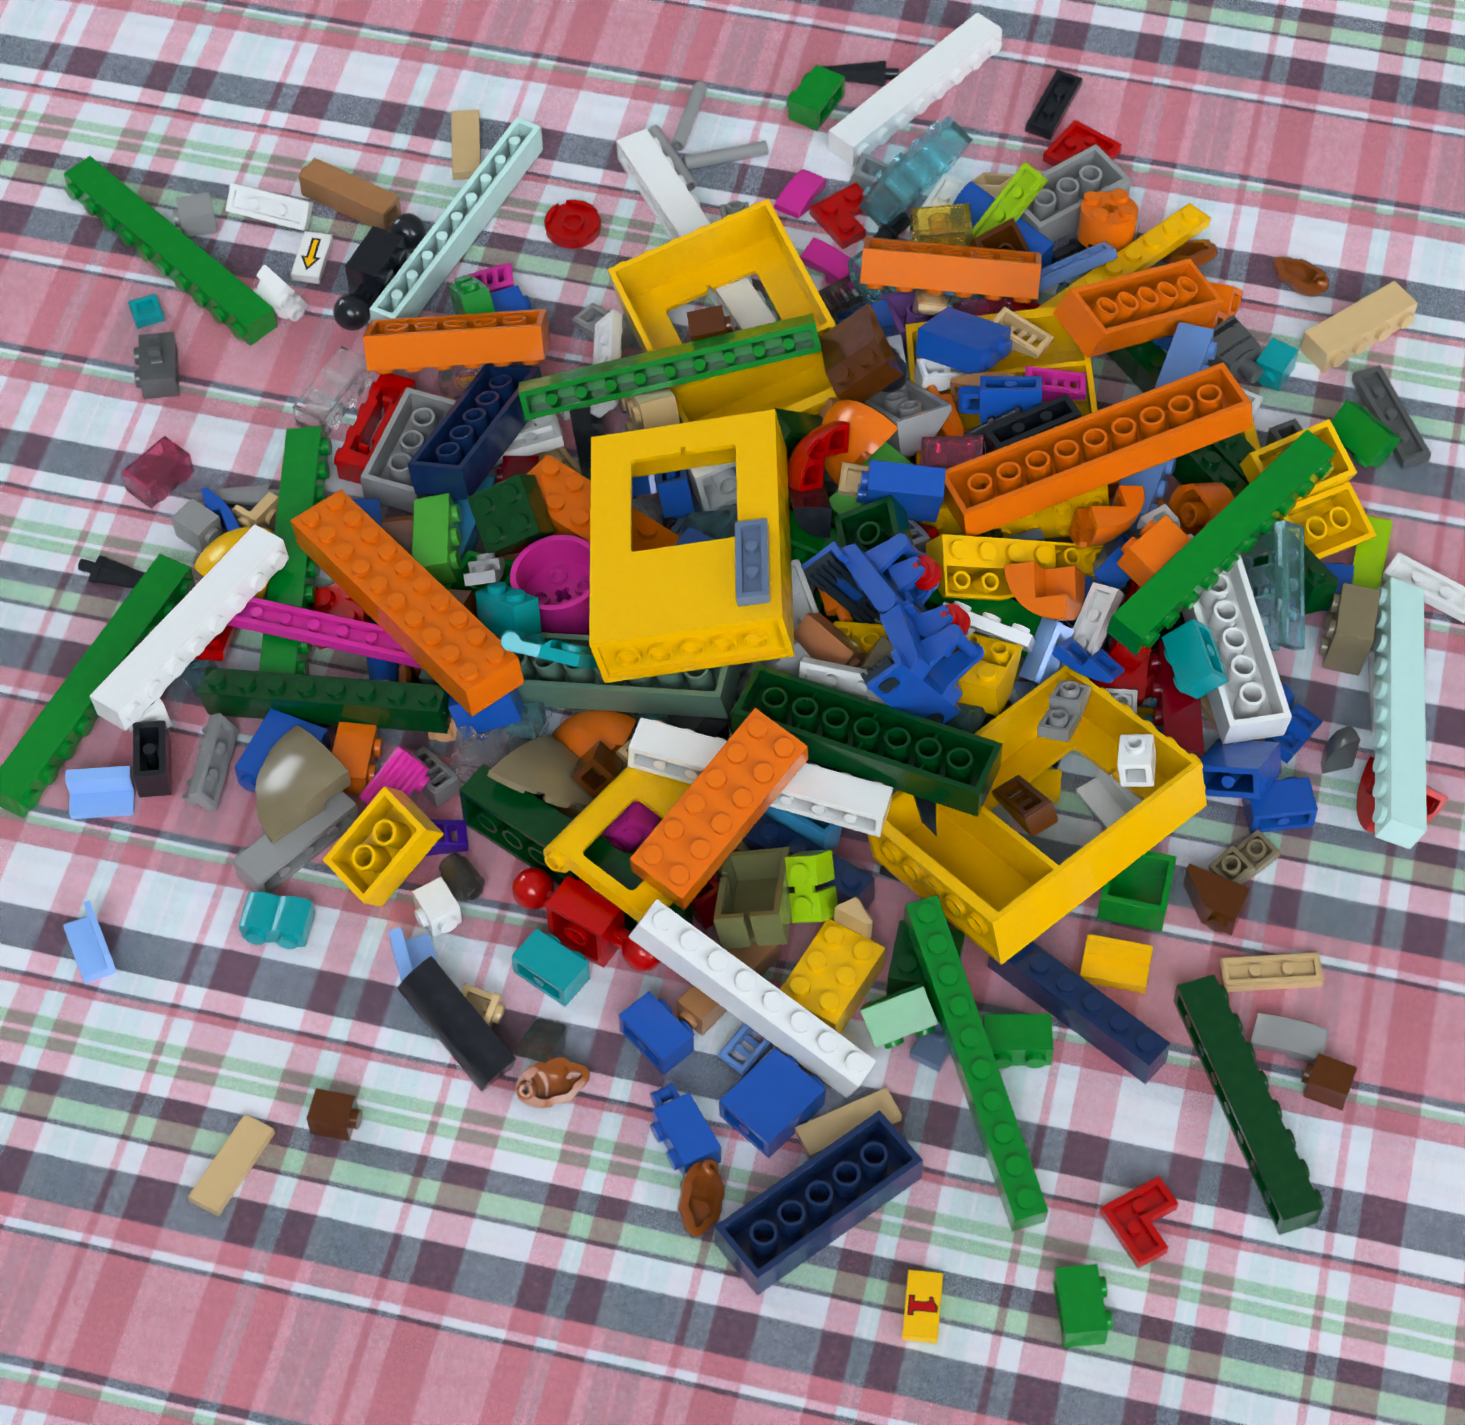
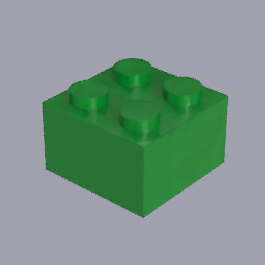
M1147 851L1102 887L1097 919L1162 932L1177 857Z

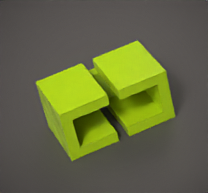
M832 850L801 851L785 857L788 887H794L795 890L789 893L792 923L823 922L833 918L834 908L838 905L836 886H828L818 891L815 890V886L835 879Z

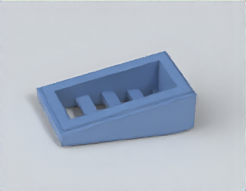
M745 1023L717 1055L743 1077L774 1046V1044L759 1033L757 1034L764 1040L761 1043L754 1040L749 1035L753 1031L757 1032ZM743 1041H746L755 1048L752 1054L740 1045ZM734 1050L747 1059L744 1064L731 1055Z

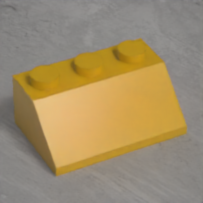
M1350 481L1296 502L1295 507L1286 517L1283 515L1279 517L1319 560L1377 536Z

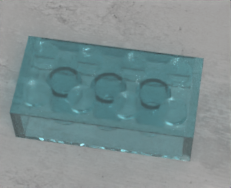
M950 116L941 123L936 120L926 130V135L923 138L918 136L908 146V151L905 154L900 152L890 162V167L886 171L882 168L872 178V183L863 191L862 194L865 198L859 207L879 227L882 224L890 223L936 183L943 173H947L973 139Z

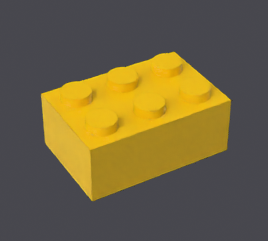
M1330 419L1249 453L1240 463L1250 484L1300 435L1308 430L1335 450L1336 453L1331 462L1334 465L1333 470L1323 481L1318 479L1315 482V487L1306 498L1349 482L1357 474V471ZM1299 497L1296 502L1303 500V498Z
M384 786L323 858V861L363 903L382 907L444 833L403 791Z
M828 919L780 990L841 1035L883 970L885 947Z

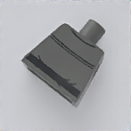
M1231 316L1213 328V342H1217L1218 347L1215 359L1209 360L1207 365L1212 367L1224 362L1235 379L1243 376L1253 384L1263 374V369L1256 364L1261 347L1235 316Z

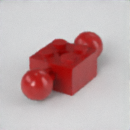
M539 868L525 869L515 877L512 884V894L515 901L521 907L529 910L546 907L548 931L557 937L565 947L580 952L585 958L603 968L619 948L622 949V955L626 964L634 970L641 972L650 971L661 963L660 960L628 937L631 932L625 929L624 911L602 894L595 891L585 881H577L567 876L558 889L554 890V884L549 874Z

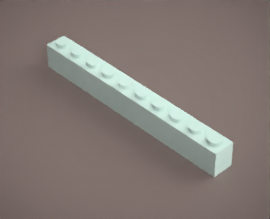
M518 117L515 118L370 307L371 320L409 318L419 315L543 151L541 126Z
M1390 577L1382 587L1377 588V590H1380L1375 639L1373 642V650L1375 651V663L1373 665V674H1375V687L1373 689V698H1375V711L1373 713L1375 735L1372 744L1375 747V760L1372 769L1375 772V785L1372 794L1375 797V810L1372 820L1375 823L1376 838L1411 849L1427 832L1424 589Z

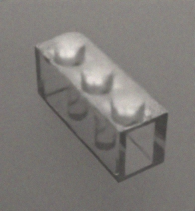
M343 346L337 350L293 405L297 426L301 428L322 426L326 437H328L332 430L339 427L343 416L349 409L354 408L358 397L365 389L371 386L374 380L373 371H367L365 356Z

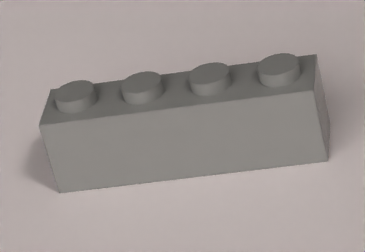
M341 791L325 802L326 809L275 843L272 844L265 832H263L256 842L240 850L236 858L233 859L237 877L253 892L272 893L349 829L359 817L357 804Z

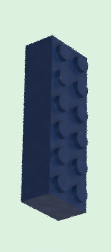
M493 363L483 366L407 465L415 494L436 496L450 493L452 498L464 500L475 493L529 421L525 420L519 398V382L542 377L539 367L512 364L496 367Z
M879 1110L714 1226L715 1245L758 1296L921 1179L923 1159Z

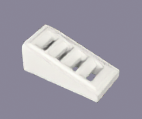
M917 359L914 380L917 385L924 389L930 385H935L940 392L951 389V378L966 375L967 373L927 359Z

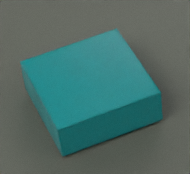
M156 294L128 301L137 329L165 321Z

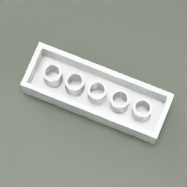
M1241 555L1238 556V562L1228 573L1223 571L1218 575L1219 580L1210 591L1207 592L1204 589L1199 594L1198 601L1190 610L1185 608L1182 610L1185 623L1195 619L1210 627L1229 680L1207 694L1222 745L1283 736L1292 718Z

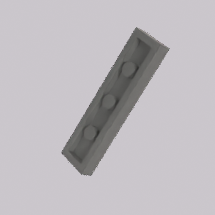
M1381 365L1353 372L1352 382L1369 412L1402 438L1392 451L1401 468L1429 461L1431 452Z

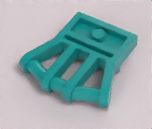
M506 630L501 635V645L508 651L579 668H597L594 655L590 654V647L571 644V641L552 639L545 642V638L541 634L531 633L527 635L523 631Z

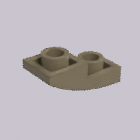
M1257 829L1236 848L1233 845L1229 847L1208 867L1214 874L1243 884L1281 855L1280 850Z

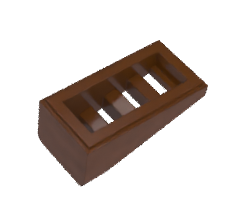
M1020 775L1015 776L991 791L993 797L1031 836H1036L1058 821L1052 801Z

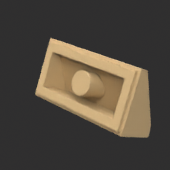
M854 897L834 908V922L872 940L873 921L859 898Z

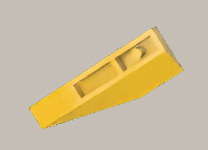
M942 534L925 544L926 554L941 566L942 578L937 590L943 598L994 601L1015 598L1007 584L1004 565L1035 561L1043 569L1075 565L1085 573V577L1089 575L1095 580L1093 578V562L1104 547V545L1078 547L1075 543L948 534Z
M835 621L833 623L865 650L866 653L881 636L890 641L883 624ZM972 633L967 638L971 642L979 643L984 648V656L958 680L963 694L957 704L998 716L1012 694L1022 646ZM956 647L955 650H954L951 654H953V653H955V652H957V651H959V650H961V649H959L958 647Z

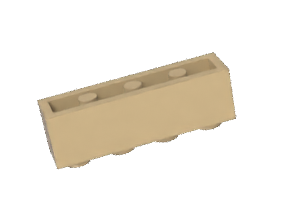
M1393 281L1304 331L1300 351L1322 373L1333 367L1337 368L1355 354H1362L1374 343L1382 342L1395 331L1410 326L1415 319L1414 315L1418 302L1396 281Z

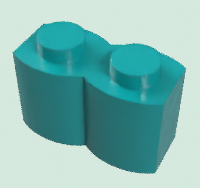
M248 892L238 927L242 938L251 944L262 945L275 942L285 949L305 947L313 923L315 909L312 901L295 896L280 897L266 892Z

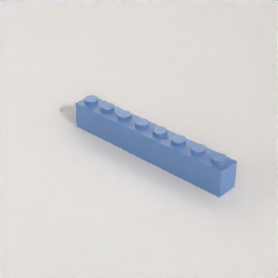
M1179 322L1155 388L1209 368L1210 365H1207L1208 361L1215 359L1218 343L1213 342L1214 329ZM1176 458L1120 480L1119 485L1143 486L1145 493L1142 510L1129 530L1140 532L1141 529H1137L1140 517L1159 507L1157 502L1159 498L1164 499L1168 486L1166 477L1167 475H1173Z

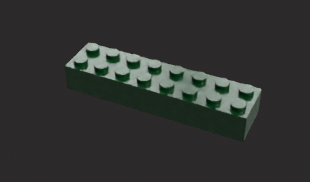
M758 663L732 710V735L756 708L808 746V761L849 773L865 780L878 781L884 785L894 787L893 789L977 817L1001 767L1003 743Z
M483 763L459 790L463 820L466 821V826L531 868L544 870L549 874L552 881L559 886L567 876L577 881L582 880L570 870L566 873L551 870L544 860L545 847L575 818L565 816L555 805L543 802L532 793L527 791L520 793L487 776L491 768ZM600 835L583 852L586 858L629 890L636 889L644 881L631 870L629 859L632 854L628 851L622 852L612 846L610 841L603 835ZM692 902L685 910L675 903L669 906L672 911L693 925ZM624 912L625 929L632 932L639 922Z

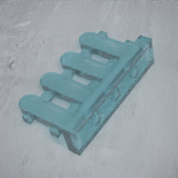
M1287 520L1275 522V526L1269 534L1260 535L1257 544L1248 554L1242 552L1240 555L1253 596L1254 588L1269 585V594L1254 597L1260 617L1269 616V625L1263 627L1270 649L1277 651L1280 650L1281 646L1296 651L1305 649L1304 527ZM1268 555V564L1253 567V558Z

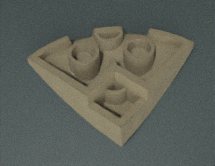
M298 725L283 735L271 748L259 770L256 780L257 815L266 836L272 844L324 811L327 800L351 785L349 771L319 740Z
M551 735L537 737L514 749L494 765L487 775L493 780L520 793L525 791L532 794L543 793L545 794L543 797L545 802L563 808H568L569 805L582 807L584 804L585 809L594 800L588 792L571 778L580 758Z

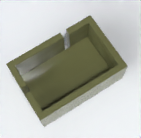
M789 847L732 852L724 861L722 867L723 877L720 878L713 918L721 947L724 949L751 947L752 942H757L758 946L787 944L791 922L789 893L795 891L794 887H788L785 857L791 855Z

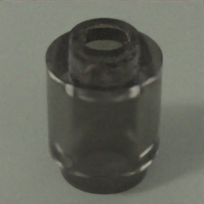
M453 853L440 863L439 871L441 872L442 879L460 901H472L482 894L485 879L467 857L461 856L459 853Z

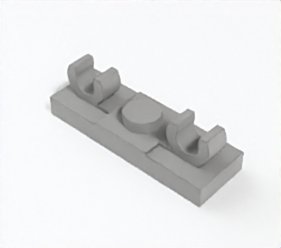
M220 713L211 715L209 724L202 728L205 737L204 740L198 741L200 751L195 764V772L193 778L186 782L190 789L188 794L182 795V798L190 805L199 804L207 811L217 809L239 729Z

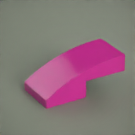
M801 169L783 189L774 204V209L799 219L810 210L813 198L825 189L827 178Z
M815 237L800 255L804 266L825 274V282L851 293L860 280L861 266L840 250Z

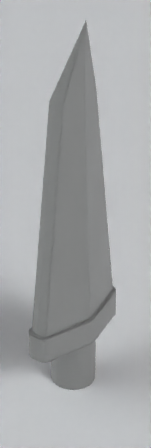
M271 484L212 489L211 491L228 504L257 505L268 492L279 497L280 489H271ZM201 490L180 493L190 499L193 498L197 502H203Z

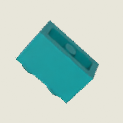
M492 582L487 585V588L475 591L478 620L492 633L501 636L506 630L523 631L527 635L531 633L541 634L537 597L525 593L522 589L507 586L505 582Z
M1191 619L1162 637L1165 646L1164 656L1172 666L1175 674L1173 681L1181 693H1185L1198 700L1229 681L1210 627L1195 619Z
M537 928L511 956L513 972L564 1007L568 1005L590 979L589 963L580 952L575 950L571 952L562 946L557 937L550 933L544 934Z

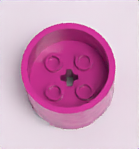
M554 535L533 542L517 556L510 572L511 587L522 589L525 593L538 598L541 632L589 635L590 543L582 538L571 535Z

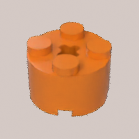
M1115 189L1112 192L1089 191L1084 194L1077 229V238L1082 245L1088 248L1089 244L1095 246L1105 241L1114 247L1116 252H1119L1134 241L1139 209L1137 204L1128 197L1129 193L1127 191Z
M1222 482L1190 483L1175 489L1169 500L1168 507L1178 517L1180 529L1186 535L1192 534L1196 536L1234 499V496Z

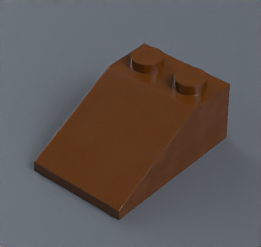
M868 303L819 337L826 375L836 396L841 400H853L864 403L903 376L902 370L873 309Z

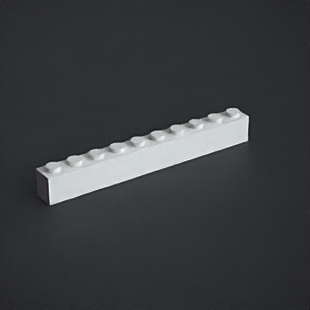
M647 128L616 140L619 162L671 240L712 223L710 215L707 212L703 213L697 196L694 193L691 194L687 189L684 177L676 173L672 159L664 155L659 140L656 137L653 138ZM750 276L717 288L714 292L711 288L708 289V296L714 305H722L725 316L731 315L734 332L779 321L776 313L773 310L770 311L766 306L762 292L760 290L756 291L753 287Z

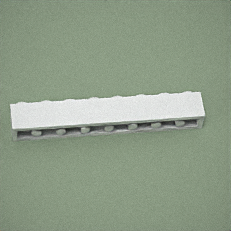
M977 12L832 127L828 132V150L854 167L862 153L870 155L878 146L885 144L898 130L904 129L914 117L924 113L927 107L934 101L941 99L954 85L960 84L970 72L977 70L990 56L996 55L1002 46V28Z
M254 524L90 695L97 715L124 731L134 722L138 721L143 712L155 700L161 697L164 690L175 678L182 675L185 668L194 658L199 656L214 637L225 629L232 618L245 608L251 598L265 587L271 577L285 566L289 556L283 539Z
M640 717L628 749V767L692 784L727 741L723 738L696 733L691 729H682L664 724L659 720ZM805 763L770 807L880 837L890 809L894 787L884 785L878 781L854 777L849 773H840L822 768L816 764Z
M655 900L628 936L780 1050L793 1056L799 1064L847 1098L860 1087L875 1064L876 1060L659 900Z

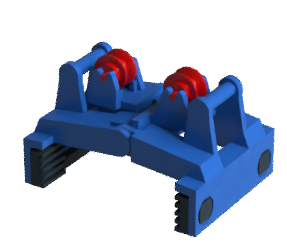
M899 533L867 552L861 550L856 544L840 547L836 542H832L801 565L808 580L848 610L857 621L875 624L874 619L881 620L893 647V651L890 652L893 660L886 655L884 657L885 662L879 660V666L876 664L872 665L874 670L868 668L866 670L867 675L864 672L860 674L871 692L890 707L945 724L961 712L957 702L963 693L958 680L983 658L984 648L979 643L971 642L966 637L971 620L969 614L959 605L951 603L929 611L923 605L939 586L942 578V569L937 562L928 554L919 552L905 534ZM902 554L908 558L892 565ZM956 647H958L959 649H961V650H959V651H957V652L951 654V653L955 650Z

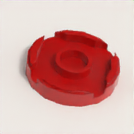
M567 200L566 204L559 206L558 203L552 206L546 213L544 220L546 236L552 243L562 248H582L593 243L599 236L601 218L593 205L581 200Z

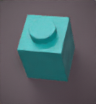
M1271 338L1256 360V364L1263 369V374L1257 382L1262 386L1279 392L1295 369L1298 349Z

